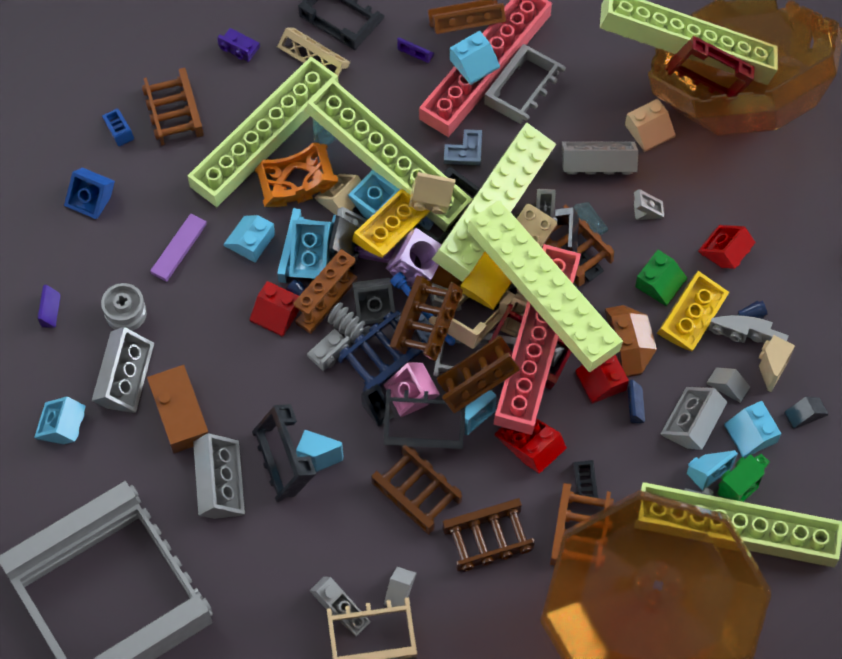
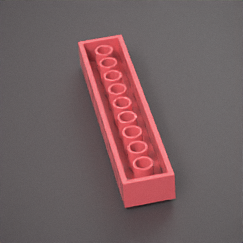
M510 0L504 7L506 22L490 24L482 33L490 42L500 68L470 85L454 66L419 107V120L445 136L450 137L485 95L523 44L526 45L551 16L552 3L548 0Z
M544 244L542 249L568 279L574 283L581 254ZM527 301L512 358L520 370L504 382L493 425L532 435L559 336L529 301Z

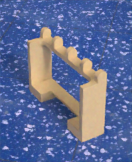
M507 290L498 303L500 304L499 308L484 323L480 322L473 330L453 318L448 334L474 349L499 323L515 294ZM462 294L457 308L469 297ZM431 316L429 322L434 325L437 317Z
M409 597L404 599L405 606L391 607V601L386 600L387 608L371 610L370 603H366L367 611L350 613V607L345 606L346 614L332 616L331 608L327 609L333 659H408L417 657ZM406 611L411 647L337 657L333 628L334 621Z

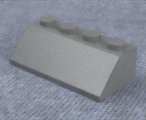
M562 142V168L564 172L572 175L578 174V172H585V174L590 175L596 174V172H603L608 175L614 174V172H622V174L629 175L638 171V149L635 142Z
M125 327L111 331L92 401L107 409L135 413L154 342Z
M210 433L193 441L199 516L217 519L245 515L239 441Z

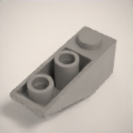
M323 577L309 590L326 609L331 608L333 616L346 614L345 606L350 607V613L362 612L331 577ZM367 617L339 620L355 636L371 622Z

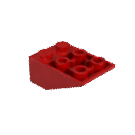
M537 418L532 435L501 427L494 434L526 466L539 474L567 449L561 433Z

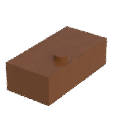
M181 365L147 377L173 454L194 447L193 441L209 432L185 366Z

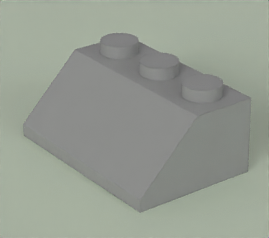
M686 387L661 435L687 449L702 450L727 401L715 388Z

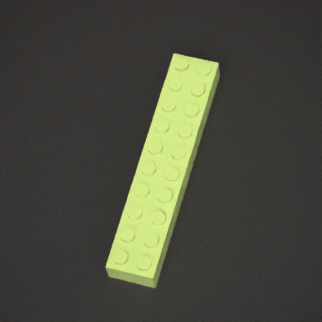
M604 0L601 5L600 28L605 31L613 32L676 54L695 36L754 66V81L765 85L770 83L778 71V50L776 45L645 0ZM693 55L689 57L690 60L735 74L734 69L709 56L704 61Z
M310 57L187 175L190 187L215 207H218L255 171V168L262 160H266L310 117L306 112L308 102L332 78L338 83V76Z
M333 78L308 102L306 112L372 170L398 189L402 188L411 195L412 185L418 172L446 177ZM455 184L446 214H435L430 211L427 217L446 232L466 210L472 198Z
M526 123L431 260L463 282L485 252L468 232L469 219L498 200L511 212L556 143Z
M500 200L469 219L468 232L589 372L621 350L623 340Z
M644 482L640 490L634 528L829 567H835L839 561L842 541V521Z

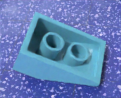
M292 220L289 277L316 278L330 262L329 245L334 222Z

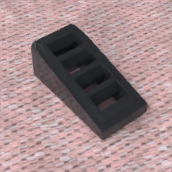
M594 460L573 462L577 495H582L581 492L592 491L593 495L584 496L598 498ZM589 468V471L579 472V469ZM590 475V479L580 480V476ZM591 483L592 487L581 488V484Z

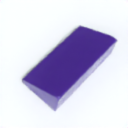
M400 37L397 39L398 50L426 63H429L434 56V53Z
M44 285L42 288L38 321L41 327L55 328L61 295L48 285Z

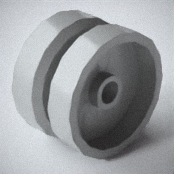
M127 283L116 284L108 288L103 294L101 300L102 310L111 328L117 330L125 327L133 331L144 323L147 315L143 295L134 285Z

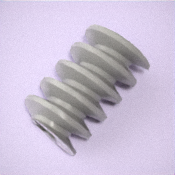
M340 302L330 312L328 322L335 329H339V332L344 334L345 337L348 336L351 343H354L360 335L366 336L368 334L370 326L363 328L365 322L361 321L358 324L359 316L353 318V311L347 314L349 308L344 307L341 309L343 303Z

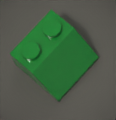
M657 250L637 276L635 287L667 307L686 282L687 276L673 258Z

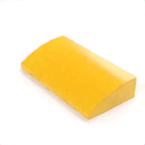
M401 188L354 232L352 241L364 250L379 257H384L430 211H418L414 207H409L411 195Z
M484 252L461 284V289H463L462 294L494 310L512 282L492 258Z
M698 271L686 286L657 334L671 343L692 352L729 292Z

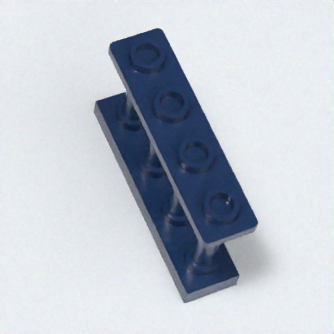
M399 310L395 313L389 312L383 318L384 321L380 325L378 323L374 324L366 336L360 335L354 341L355 344L351 348L347 346L339 353L341 356L338 362L342 363L347 359L364 379L365 386L362 390L363 392L377 383L381 386L405 364L423 352V350L408 347L409 351L406 354H401L389 346L391 341L382 330L388 325H391L396 330L398 325L396 319L400 315ZM374 336L380 340L394 357L393 360L395 362L390 366L385 364L367 343ZM362 348L380 369V374L376 377L370 376L353 356V353Z

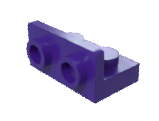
M229 28L224 36L219 35L217 37L219 47L223 51L230 52L238 59H244L247 62L251 60L260 48L259 42L232 28Z

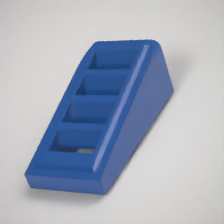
M115 109L102 116L118 146L134 140L132 131L119 109Z

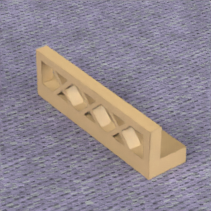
M286 28L277 46L303 63L307 61V58H313L316 55L320 56L322 65L326 68L330 64L337 67L335 74L338 77L341 70L348 68L350 61L295 28ZM287 37L292 39L294 47L287 48L284 46ZM305 47L308 56H300L298 48Z

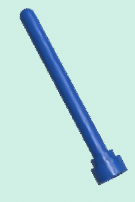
M399 272L392 277L390 283L395 288L402 289L409 296L411 288L407 285V278L402 272ZM422 312L428 321L431 316H434L431 313ZM447 334L445 341L450 346H453L455 339Z

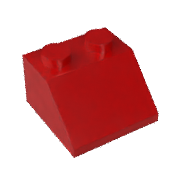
M718 225L698 252L721 268L735 269L740 265L746 254L751 251L756 242L745 226Z
M267 281L257 296L250 321L283 337L299 312V309L294 306V302L299 296Z
M616 355L591 372L583 364L575 370L592 404L627 390L629 379Z

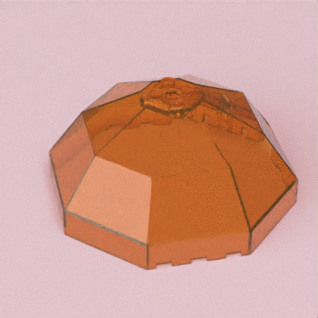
M715 0L689 16L776 45L778 50V71L770 83L765 85L753 80L741 93H738L737 97L727 98L726 95H722L717 91L710 93L708 92L709 87L701 83L696 86L693 84V79L687 76L683 78L678 77L679 72L677 71L669 76L668 71L664 70V68L676 54L655 48L656 54L652 58V68L648 72L652 94L691 121L717 136L774 131L813 109L820 102L837 75L842 46V28L836 20L828 17L823 18L821 14L810 8L799 7V4L793 0L788 1L786 8L778 9L776 0ZM813 36L814 44L813 47L810 48L809 46ZM689 58L682 64V66L726 88H729L738 79L733 73L690 60Z
M638 490L565 530L540 622L562 659H754L772 593L770 586L728 515ZM654 581L663 582L662 590L653 588L655 585Z

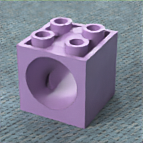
M415 228L398 243L385 269L390 271L393 276L402 272L407 278V285L410 287L413 286L417 275L423 276L430 281L439 266L431 259L441 244ZM410 252L416 254L420 259L421 269L412 263Z

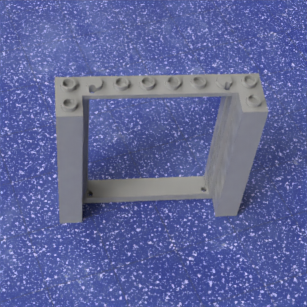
M126 481L0 555V565L57 659L67 658L24 587L137 519H140L190 599L94 659H156L213 623L211 619L213 613L209 603L205 598L202 599L203 597L197 588L193 590L190 585L192 582L187 572L182 573L179 568L182 566L176 555L172 557L169 552L172 549L167 540H161L159 537L161 531L156 524H151L149 512L146 508L142 509L139 505L141 500L133 485L129 486Z

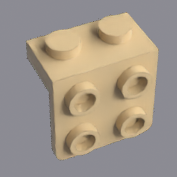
M527 204L517 217L519 223L541 248L557 226L555 219L531 204Z

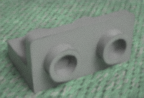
M334 329L307 353V357L323 371L331 368L341 356L339 353L347 346L351 348L350 338L348 336L344 338Z

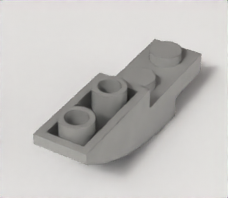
M731 315L715 317L711 319L708 330L716 335H723L735 342L742 343L745 342L746 337L751 338L755 342L765 343L766 340L771 341L773 335L787 341L789 336L772 330L773 322L749 316Z

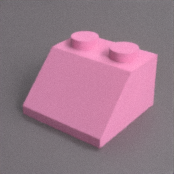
M408 362L384 384L386 391L391 389V397L404 398L405 390H409L408 398L424 399V391H428V399L434 400L440 395L423 363ZM392 401L400 417L430 404Z

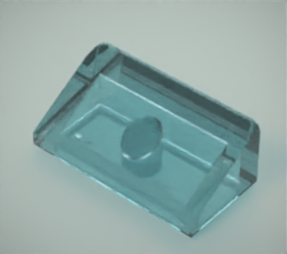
M589 202L574 206L579 218L582 221L585 220L594 233L597 232L599 235H602L609 230Z

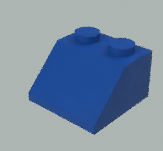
M85 168L73 171L64 206L98 219L111 198L115 181Z

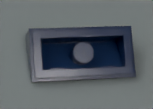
M630 380L627 388L630 422L645 423L643 389L637 382Z

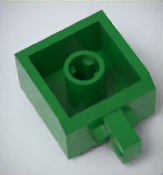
M751 454L746 458H740L732 471L727 470L722 475V481L718 484L719 490L717 494L721 498L744 502L759 488V484L765 474L764 470L770 461L763 454L755 458Z

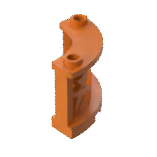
M315 142L292 156L275 160H262L255 168V172L258 173L263 191L264 207L287 206L288 202L293 201L302 203L313 199L312 195L318 192L323 194L338 182V177L333 174L327 154V144ZM294 169L309 172L300 187L285 181ZM266 173H275V174H269L270 177H271L272 179H274V180H268V179H267V176H266ZM269 185L274 186L273 191L270 190Z

